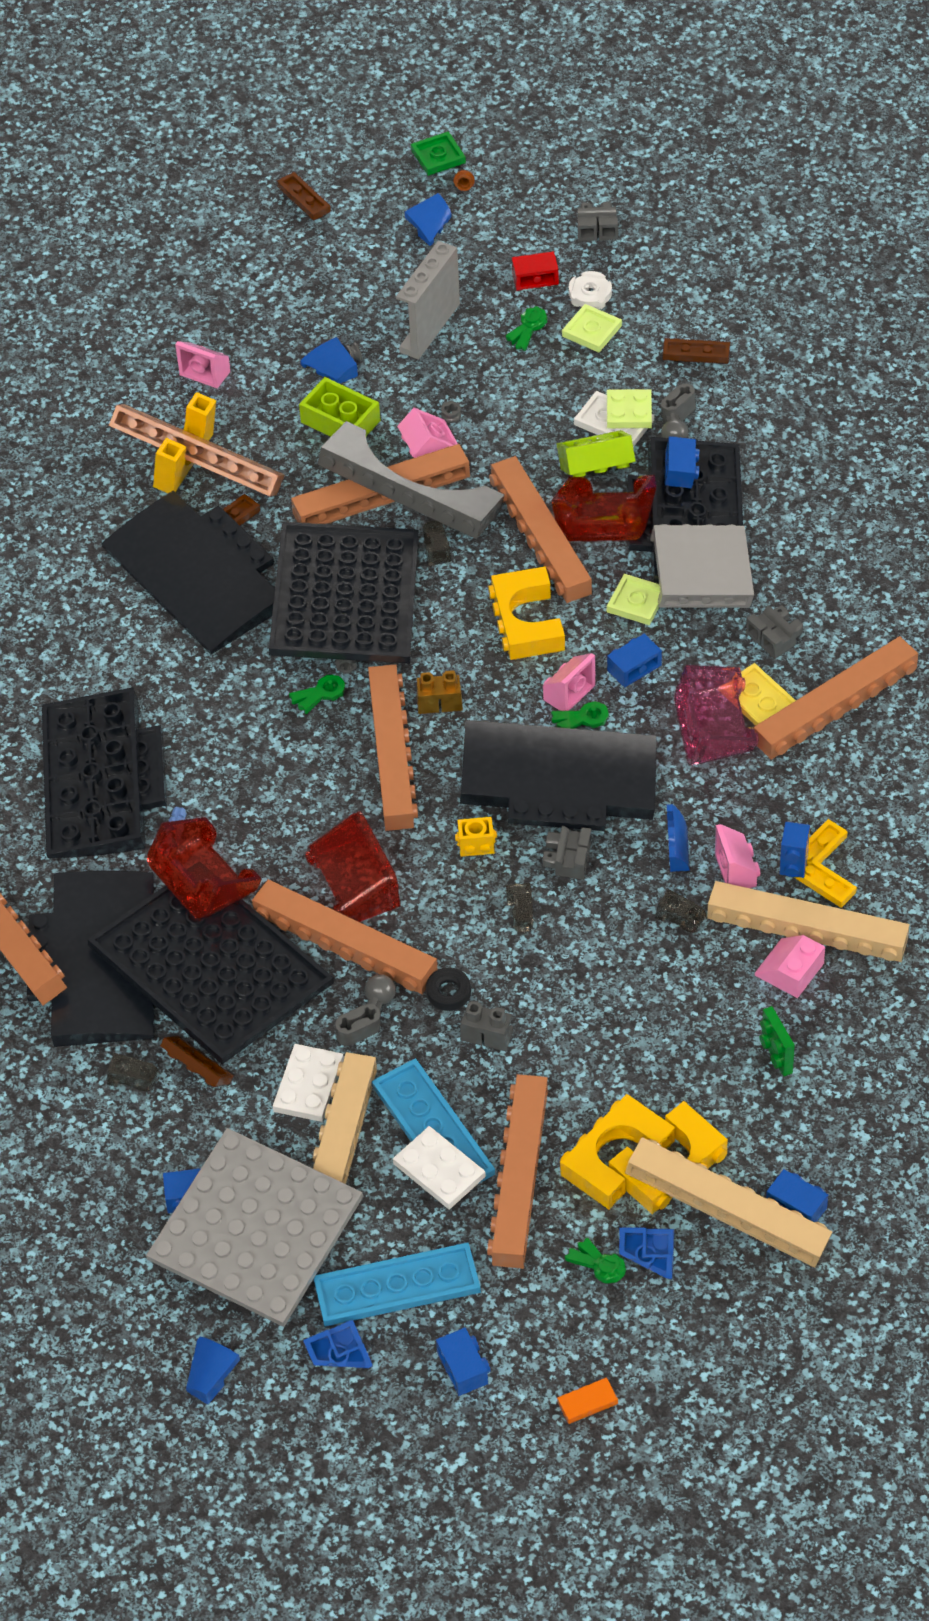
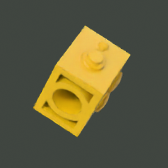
M492 817L457 820L458 832L455 834V841H457V846L460 847L461 857L495 854L494 843L496 842L497 832L493 829Z

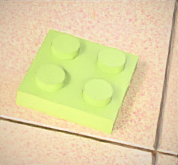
M584 304L564 327L562 337L600 352L621 328L622 319Z
M651 389L607 390V428H652Z
M624 574L607 605V612L650 625L659 609V584Z

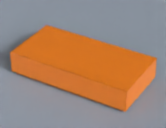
M606 1377L557 1397V1402L568 1424H571L617 1405L618 1398Z

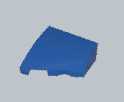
M439 193L404 212L405 219L418 229V236L429 246L434 243L436 234L441 233L443 225L448 223L452 217L447 203Z
M337 337L316 347L300 360L302 367L310 366L316 369L318 375L328 377L339 384L358 376L357 363Z
M667 804L670 872L690 871L686 821L676 806Z
M620 1227L619 1254L666 1279H673L675 1230Z
M353 1319L303 1340L314 1366L373 1367Z
M200 1336L196 1342L186 1387L187 1392L209 1405L223 1388L224 1379L240 1361L239 1354L215 1341Z

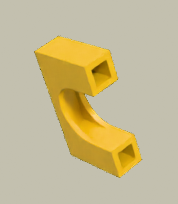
M196 392L186 407L183 430L209 441L214 431L216 400ZM165 438L155 456L154 488L166 493H170L173 490L177 491L194 465L193 462L185 459L186 446Z
M546 566L492 575V585L488 586L489 597L495 601V603H492L494 616H499V620H497L499 634L503 633L504 635L502 646L504 651H508L510 660L565 651V635L560 618L540 622H525L517 619L512 614V611L521 604L551 599L550 581Z
M626 1094L621 1100H616L613 1103L610 1111L605 1117H600L595 1122L593 1129L588 1134H583L579 1138L577 1145L571 1151L564 1153L560 1160L561 1176L609 1210L626 1193V1179L599 1159L597 1154L601 1147L616 1139H627L638 1144L641 1137L647 1140H654L661 1147L668 1149L675 1141V1127Z
M685 1101L665 1116V1121L675 1127V1139L688 1151L689 1157L687 1160L693 1163H701L709 1169L714 1163H720L726 1157L728 1139ZM627 1146L609 1161V1167L626 1179V1191L651 1214H654L658 1209H664L673 1197L625 1173L627 1164L633 1154V1151Z

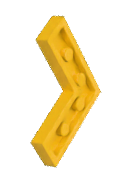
M828 819L809 838V851L804 878H794L842 908L856 894L857 887L821 864L847 838L848 831Z

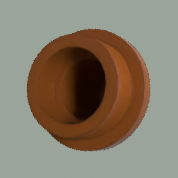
M460 170L455 174L454 184L459 190L467 191L473 187L475 178L470 171Z

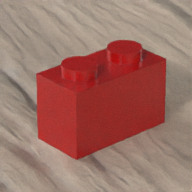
M554 251L512 257V274L516 291L559 285V270Z

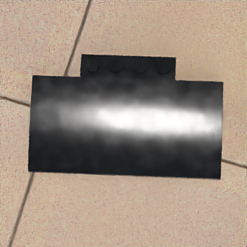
M650 437L648 446L649 476L628 475L626 484L628 550L651 552V580L653 583L659 584L654 541H650L654 525L711 524L714 526H727L733 524L743 526L739 444L696 440V449H699V460L696 462V466H699L698 480L694 479L692 488L665 485V450L668 438Z
M173 490L138 513L101 543L102 547L211 655L272 617L275 588L260 573L274 565V558L219 505L199 516Z
M133 687L42 704L47 857H86L145 849L144 810L167 806L164 743L161 725L139 729L138 698Z
M475 720L465 721L460 804L508 808V823L559 828L565 826L571 829L591 828V830L605 831L606 816L653 820L656 793L655 735Z
M101 870L54 873L53 913L29 915L28 929L30 933H28V937L34 935L42 946L38 950L40 952L45 950L53 960L50 965L52 967L57 965L65 975L61 980L67 988L51 1001V1038L54 1047L154 1039V1004L88 946V939L154 894L153 872ZM27 986L28 1002L39 1001Z

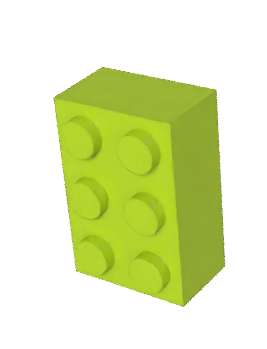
M326 377L299 403L301 423L330 437L346 421L365 429L366 436L381 421L379 402Z
M622 430L556 443L560 468L568 475H572L573 478L583 477L586 475V472L593 470L595 473L606 472L608 467L616 466L617 469L630 466L629 463L636 462L632 437Z

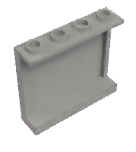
M437 241L396 295V299L408 303L410 333L399 346L400 353L419 360L460 305L457 247Z
M711 524L654 525L650 541H654L660 586L659 608H750L754 597L745 526L733 524L727 526H714Z

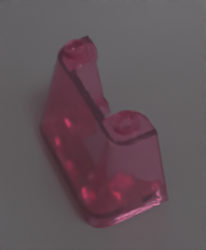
M685 665L675 690L674 702L689 764L699 765L753 751L754 747H757L759 741L758 733L755 732L753 727H745L739 701L741 691L745 690L746 684L740 667Z

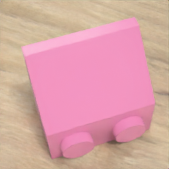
M177 341L175 344L179 374L218 389L230 373L229 356L190 342Z
M413 408L397 426L402 434L401 438L407 443L410 448L409 452L414 458L458 444L444 419L417 408Z
M590 653L575 656L567 663L562 664L558 672L546 679L543 684L544 701L560 711H569L595 686V655Z
M722 824L716 825L715 856L724 883L745 888L757 887V877L760 876V868L758 862H753L752 857L754 854L751 843L746 842L743 833Z
M804 935L781 938L757 969L755 976L798 998L823 966L825 946Z

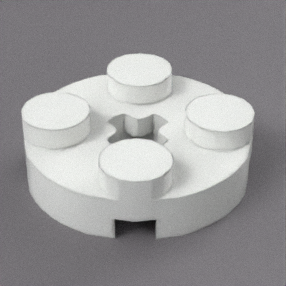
M594 271L583 272L582 276L578 278L576 276L573 277L569 283V296L572 305L582 307L584 304H587L596 309L604 308L605 303L612 296V283L610 280H606L605 275Z

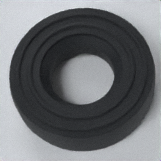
M442 968L432 973L428 978L426 995L429 1002L437 1009L444 1011L457 1010L468 1002L471 995V983L467 975L461 970ZM451 982L457 985L458 991L452 996H445L439 992V987L444 983Z

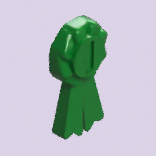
M534 306L533 308H527L521 314L522 325L506 335V340L511 341L512 345L517 342L515 345L516 350L522 349L526 351L533 331L542 329L548 320L545 310Z
M326 675L318 680L316 687L291 692L289 697L292 699V704L298 703V709L304 710V713L308 714L322 699L335 701L342 697L345 691V682L340 676Z
M596 701L584 704L580 711H551L552 723H557L556 725L559 728L575 729L582 724L596 728L604 726L609 718L606 705Z
M586 1238L584 1242L577 1243L579 1251L570 1248L569 1254L565 1255L567 1262L594 1269L595 1278L603 1283L618 1282L626 1274L624 1259L615 1253L602 1255L589 1238Z

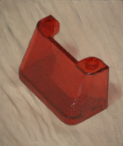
M655 475L639 476L634 482V492L594 493L592 484L588 479L584 477H569L551 500L555 521L568 541L637 540L646 530L656 492Z
M361 811L349 815L307 846V851L304 852L309 866L313 865L315 868H320L335 897L336 905L333 906L334 911L361 922L400 907L399 888L395 872Z
M206 817L162 823L147 855L150 868L196 918L209 917L257 890L262 880L253 869L249 868L242 870L238 876L212 848L217 834L214 826Z

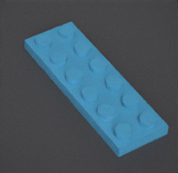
M416 1058L372 1081L373 1089L411 1142L430 1126L485 1171L486 1177L479 1183L495 1175V1168Z
M469 1242L324 1273L314 1277L324 1327L348 1322L352 1319L367 1318L481 1293Z

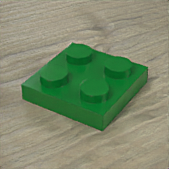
M449 131L411 144L412 153L428 176L466 163L465 155Z
M773 1006L763 1009L762 1021H760L762 1034L759 1036L760 1042L764 1049L769 1050L774 1068H779L784 1077L793 1073L795 1045Z

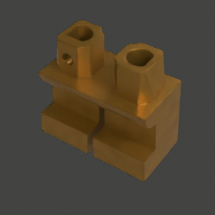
M454 670L445 671L443 676L435 677L430 672L421 673L420 678H417L418 714L439 713V699H441L442 712L463 711L460 678Z

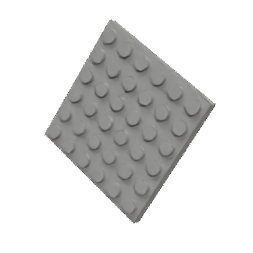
M226 1128L146 1257L147 1260L285 1327L361 1202L363 1192Z

